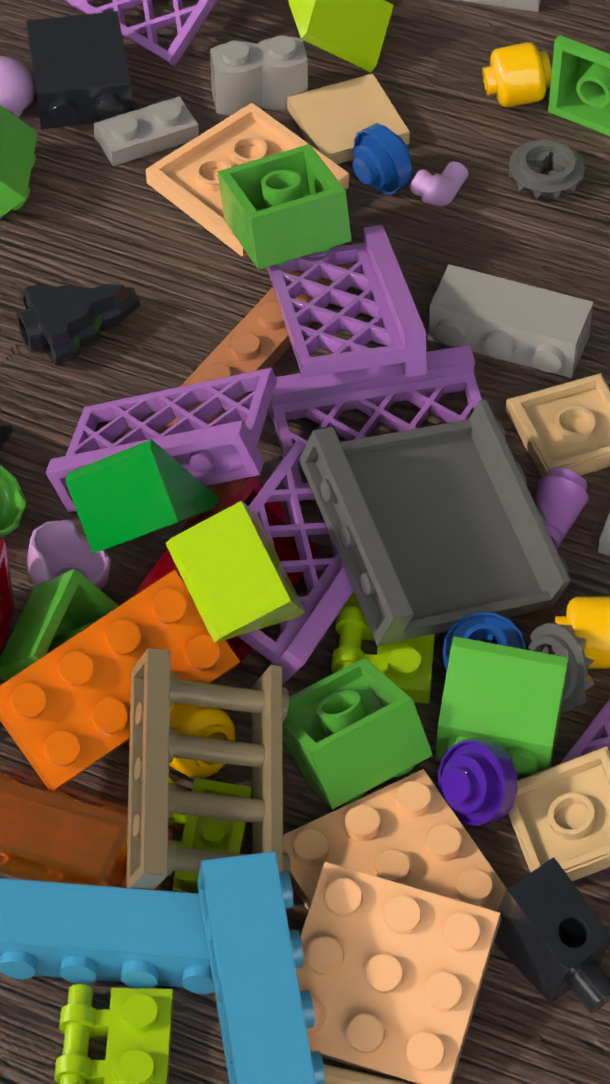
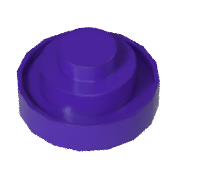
M475 738L462 740L452 745L442 757L438 771L439 792L459 821L466 825L480 826L494 823L507 815L514 805L518 792L517 773L511 757L501 745L490 739Z

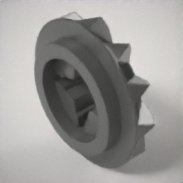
M540 139L527 142L519 146L512 153L509 160V180L517 182L519 192L532 190L536 199L542 194H549L555 200H557L561 192L573 194L577 184L582 183L584 180L585 162L583 157L575 148L560 141ZM549 163L552 164L553 171H550L549 175L540 174V172L544 171V168L548 167Z
M554 622L537 627L526 642V650L568 657L561 713L571 712L574 707L586 703L585 690L594 685L593 679L588 674V666L594 660L585 656L586 639L576 637L572 625H559Z

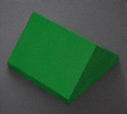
M152 439L68 472L65 481L93 554L214 509L219 502V498Z

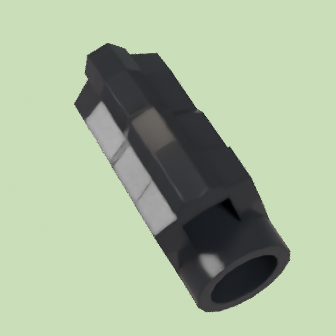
M37 284L22 290L21 294L26 309L18 311L16 315L18 327L26 348L29 351L44 348L48 358L56 366L80 355L81 347L98 340L102 329L123 321L140 306V299L133 287H125L124 285L105 284L83 290L70 284L54 288L48 285Z

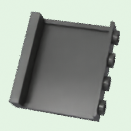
M487 399L480 400L470 418L466 420L339 442L333 427L313 430L299 458V462L377 646L449 631L451 626L461 618L477 612L497 613L505 618L551 609L571 580L568 576L566 561L562 555L558 554L547 531L545 516L536 507L526 486L525 473L522 467L515 462L505 440L503 425L498 419H495Z

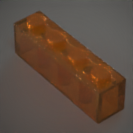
M0 773V873L22 880L121 888L127 875L128 816L124 812L112 806L97 807L73 800L69 795L59 790L47 789L44 791L20 784L12 777Z

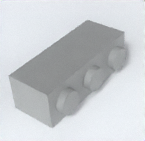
M449 264L430 303L428 340L450 347L470 345L472 352L572 378L589 338L593 302Z

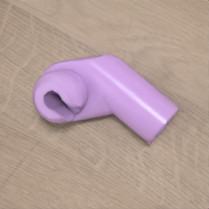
M454 161L446 166L441 175L436 173L433 176L427 170H419L411 182L410 190L413 194L421 196L423 202L443 207L453 200L467 179L469 172L464 165Z

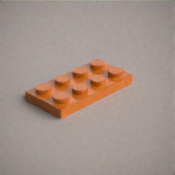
M175 569L0 685V721L51 794L130 740L131 670L148 648L171 651L170 673H176L178 680L212 684L240 663V660L225 640L214 643L185 583Z

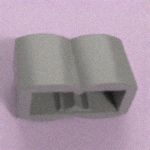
M276 36L257 44L230 41L210 49L212 95L216 113L233 115L250 103L255 104L260 109L288 110V96L308 91V59L301 38Z

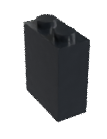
M118 11L26 21L41 129L93 124L133 111L131 81Z

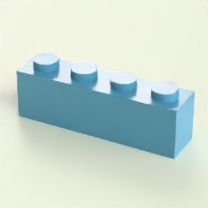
M275 851L202 860L197 884L229 1084H325V1072L320 1051L310 1052L306 1030L307 1028L314 1027V1009L309 990H299L296 968L303 967L304 963L301 936L298 930L289 931L285 909L293 907L292 884L288 871L279 872Z
M0 878V973L15 979H28L37 975L61 977L66 981L76 984H88L98 980L123 982L132 988H152L155 985L184 987L186 990L198 994L215 992L199 894Z

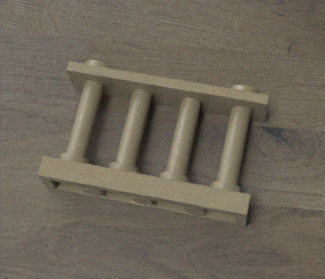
M148 648L131 670L126 888L154 890L167 876L171 875L173 870L199 873L202 860L250 855L175 846L174 840L168 839V819L172 817L173 813L252 822V854L275 851L279 872L288 871L290 875V857L288 853L283 852L282 722L285 720L288 712L289 692L287 688H282V666L270 665L255 682L252 689L178 680L176 673H170L171 651ZM174 703L250 712L252 713V743L177 734L176 728L170 727V708L173 707ZM174 758L252 767V798L177 790L174 783H169V763Z

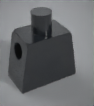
M553 857L506 889L497 910L501 914V920L494 943L546 1000L555 1001L572 989L589 1012L593 1013L610 1001V977L600 966L610 947V934L561 865Z

